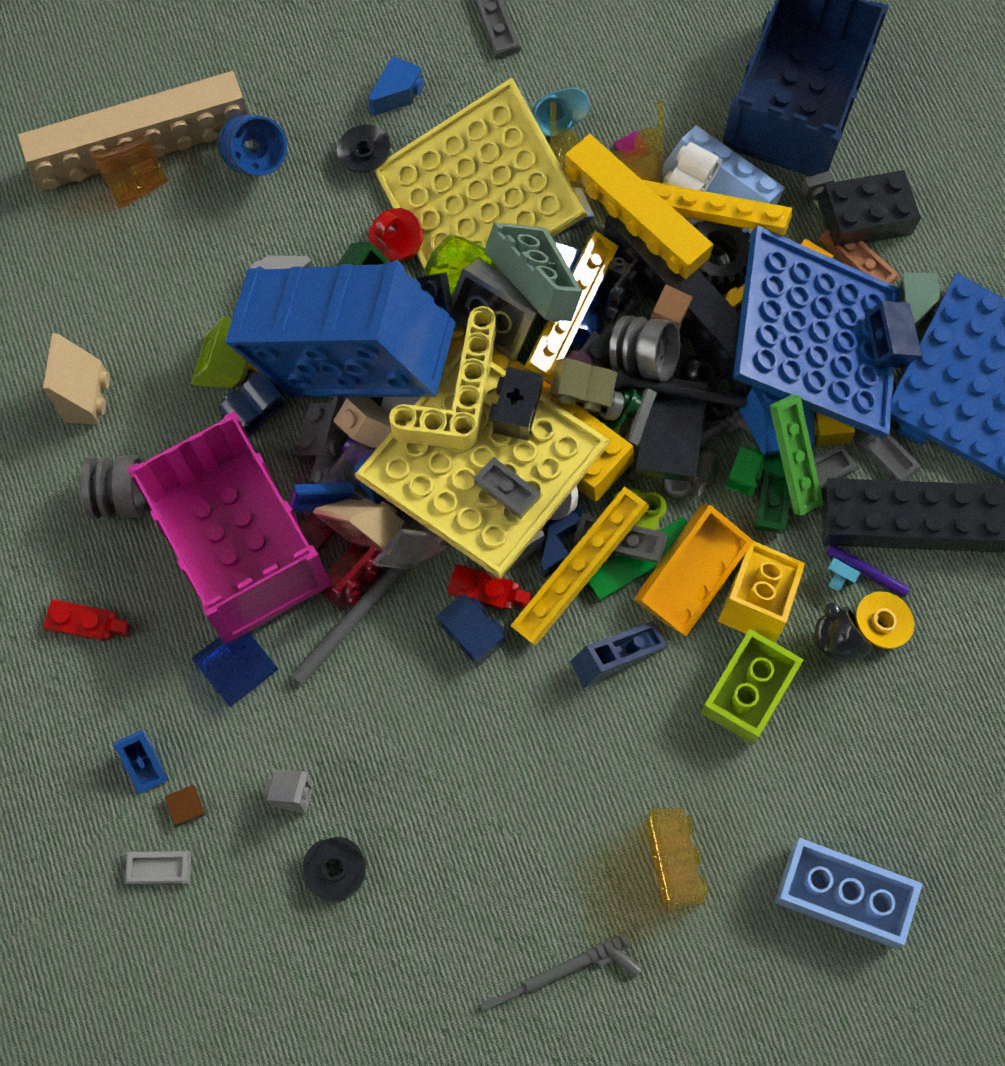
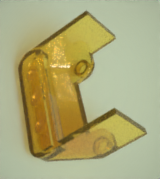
M657 99V128H644L640 130L634 140V151H610L641 180L659 183L663 175V99ZM551 101L550 147L565 172V154L579 143V138L570 129H558L557 101ZM566 174L573 188H584L578 181L571 180Z

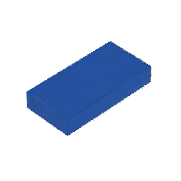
M353 482L294 484L290 501L291 509L294 512L314 511L317 507L352 499L354 493Z

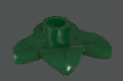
M633 388L619 390L623 394L624 405L617 420H606L601 415L599 417L600 422L608 423V427L614 432L618 431L622 426L626 415L632 417L641 405L642 398L637 394V390Z

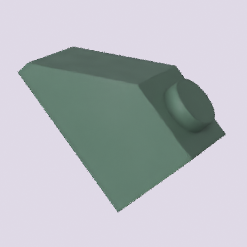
M903 273L897 285L900 288L899 302L910 303L915 328L934 310L936 304L943 296V286L941 283H938L937 273Z

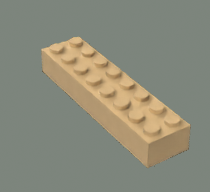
M230 71L18 134L25 161L39 190L43 191L52 190L73 181L79 182L100 173H109L113 169L126 165L132 166L146 159L162 157L166 153L176 150H185L199 143L212 142L219 138V133L227 121L235 116L247 114L234 71Z

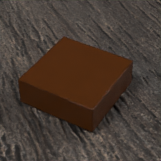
M195 785L165 796L176 827L206 815Z

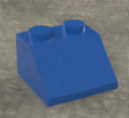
M756 387L752 388L746 398V406L741 407L739 411L763 455L780 453L769 405L783 398ZM803 407L811 448H813L815 445L814 411Z

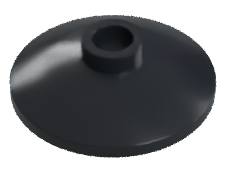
M359 125L349 129L341 136L337 144V156L340 163L346 169L357 173L370 172L379 168L386 162L391 152V142L384 130L374 125Z

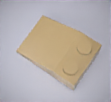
M52 333L43 389L64 423L99 425L100 415H104L106 410V401L103 396L104 390L108 389L110 384L109 372L106 371L101 360L60 334Z

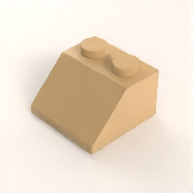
M365 498L362 501L346 499L317 507L313 511L314 515L350 544L355 543L358 546L367 548L373 546L377 550L384 552L389 551L404 524V521L396 515L397 510L393 506L385 502H381L380 505L375 504Z

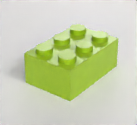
M749 629L700 713L754 745L804 659L756 631Z

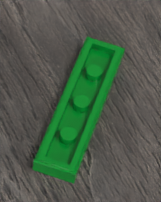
M684 517L659 530L665 532L668 536L661 560L688 524ZM617 555L602 564L588 581L587 585L600 603L655 570L658 564Z

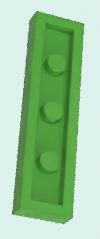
M792 394L769 406L793 513L802 516L823 505V499L801 397Z

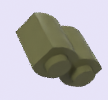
M557 359L555 361L549 395L557 397V402L560 404L574 406L575 402L584 405V410L601 412L602 408L611 407L617 372L577 360Z

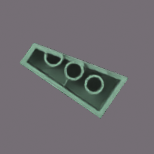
M494 222L484 251L485 254L544 319L552 322H572L582 290L547 228Z

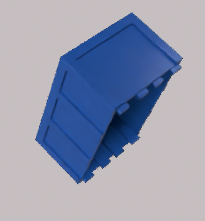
M398 260L378 265L353 266L352 264H341V266L302 268L301 266H295L286 269H264L261 266H257V268L247 269L225 343L290 397H437L456 322L449 317V314L443 307H438L433 302L434 298L427 291H423L420 288L421 284L414 277H409L404 272L405 267Z

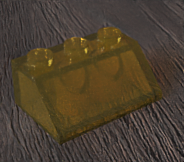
M684 808L650 809L644 819L664 913L702 906L705 903L704 897H708V890L705 879H699L697 866L701 865V859L697 846L692 847L690 835L694 834L690 815L685 816Z

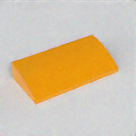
M710 504L701 505L633 600L681 635L687 636L754 541Z

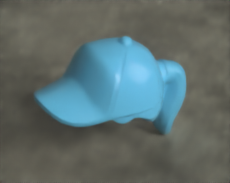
M578 88L556 91L539 99L533 107L532 114L544 136L556 137L570 130L586 116L589 110V98L584 91Z

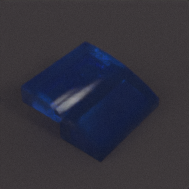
M249 632L226 645L219 636L191 658L229 707L233 706L279 670Z

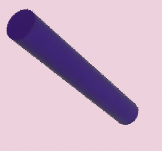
M833 544L830 545L826 552L830 557L843 562L859 571L862 575L904 598L910 590V587Z

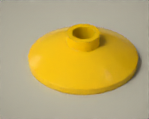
M874 592L864 597L857 606L855 614L857 627L862 636L874 646L883 649H895L904 645L911 638L914 631L913 614L908 605L898 596L888 592ZM878 621L883 622L885 628L882 627V626L878 623Z

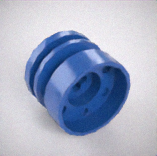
M248 114L235 116L224 124L219 133L218 148L220 156L225 164L235 171L257 176L267 175L278 169L286 157L288 147L286 135L280 125L271 118ZM252 141V147H245V142Z

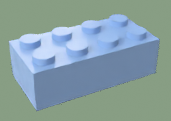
M799 838L793 843L774 903L897 949L905 945L923 883Z

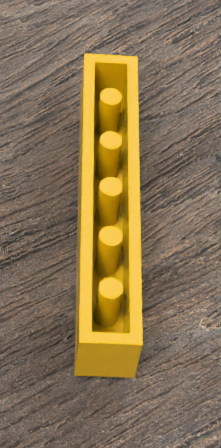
M591 134L587 135L565 154L564 169L568 177L573 181H578L591 198L598 199L612 217H618L626 225L627 230L633 236L640 237L653 254L661 256L674 273H679L687 279L710 258L713 243Z

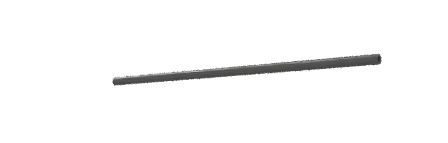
M631 297L630 302L625 308L622 306L619 308L620 313L613 325L609 323L602 333L599 331L597 333L608 342L611 339L617 321L622 316H631L640 306L639 302L634 297ZM424 526L292 674L291 678L300 686L307 682L436 536L435 533Z

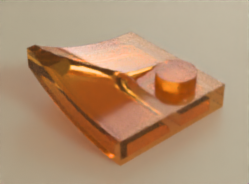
M145 134L120 146L90 154L120 208L168 182L154 149Z

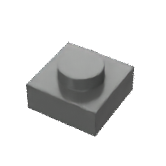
M831 171L804 178L800 191L803 201L819 199L824 185L834 182Z

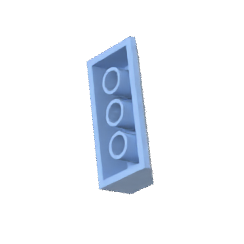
M697 125L680 139L657 174L659 178L664 180L669 171L673 172L678 164V161H676L678 152L683 146L687 147L689 142H692L723 160L706 192L777 205L785 188ZM745 228L742 229V231H743L744 233L747 232V231H748L749 233H751V231H752V230H750V229H745Z

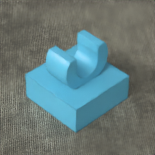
M833 558L828 569L834 571L835 575L828 586L840 591L846 579L855 583L860 572Z

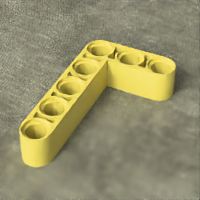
M481 306L474 308L470 312L452 410L406 404L395 406L389 414L392 435L396 440L405 443L468 450L477 443L496 338L495 314L490 308ZM479 324H487L488 326H486V327H478L477 325H479ZM476 349L483 350L481 353H473L472 351ZM471 375L479 376V378L475 380L468 379V377ZM465 402L475 403L474 405L469 407L462 405ZM401 421L410 422L406 426L397 425ZM430 425H439V426H440V427H439L438 429H436V430H430V429H428V427H429ZM462 428L470 430L466 434H461L457 432Z

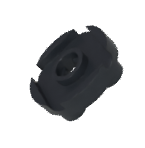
M344 837L327 838L316 842L307 851L303 861V876L307 887L314 895L326 901L342 902L357 893L363 885L367 864L360 848L351 840ZM337 860L342 863L340 866L343 871L340 876L335 874L333 877H329L330 871L327 868V864L329 862L335 864Z

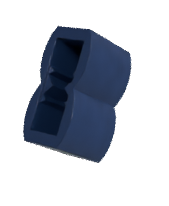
M261 372L250 374L245 379V384L241 389L228 393L219 406V410L224 416L235 410L247 436L256 432L267 419L277 414L289 402L279 387Z

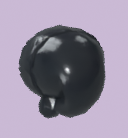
M834 602L828 603L825 606L824 615L817 620L815 627V639L824 655L834 661L850 662L869 654L873 647L860 633L855 616L848 606L840 608Z

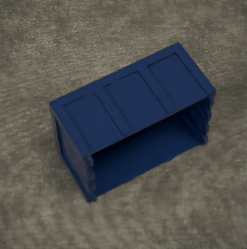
M775 0L772 10L768 11L760 41L754 56L751 55L747 63L739 94L734 96L722 143L734 152L809 177L829 171L889 5L866 0Z

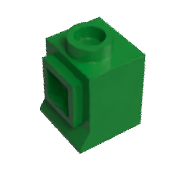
M740 447L725 488L752 498L766 462L762 461L764 455L757 449Z

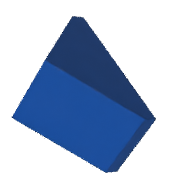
M143 730L113 743L138 794L168 781L152 740Z

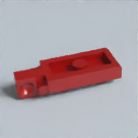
M455 564L447 588V594L458 598L465 593L470 599L475 597L482 605L504 611V609L511 610L513 605L525 608L531 601L532 595L518 589L519 584L512 580L499 579L498 577L492 580L488 573Z
M51 599L43 628L51 632L104 642V640H110L111 635L128 637L131 625L128 624V621L116 619L117 614L110 612V610Z

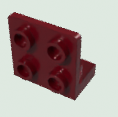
M353 543L326 572L332 586L319 593L341 611L347 605L349 607L354 605L361 596L360 591L367 583L369 585L374 583L381 573L378 550L372 546L365 552L357 544Z

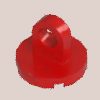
M403 208L389 209L381 213L373 221L369 230V242L390 262H393V260L406 262L419 252L423 243L424 234L422 233L421 222L408 210Z

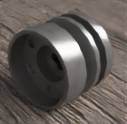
M622 316L617 321L610 340L609 356L611 367L623 369V372L628 373V376L639 378L642 376L644 379L655 381H668L672 377L677 367L680 353V333L677 324L672 320L650 319L648 321L644 317Z
M139 455L118 456L114 461V465L108 456L101 457L100 459L97 457L85 458L81 470V497L88 518L99 519L103 516L105 519H110L113 517L115 510L121 518L142 517L144 515L147 501L126 469L136 463L139 465L143 462Z

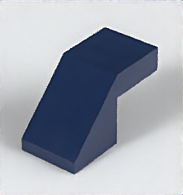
M575 510L570 515L549 525L540 570L543 578L555 572L569 555L561 540L577 531L581 519Z

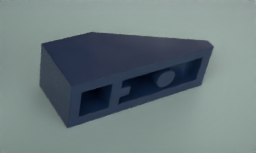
M651 621L586 645L570 663L585 688L606 680L666 649L668 645L655 622Z

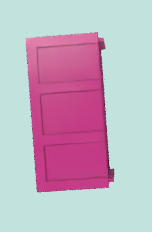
M235 410L225 415V419L170 447L139 465L136 463L126 468L152 509L150 513L177 555L179 559L177 563L203 603L201 607L206 617L225 645L332 586L318 553L313 545L309 546L289 503L287 501L284 502L261 455L255 453Z

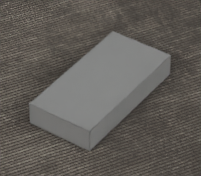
M190 851L126 852V885L190 884Z

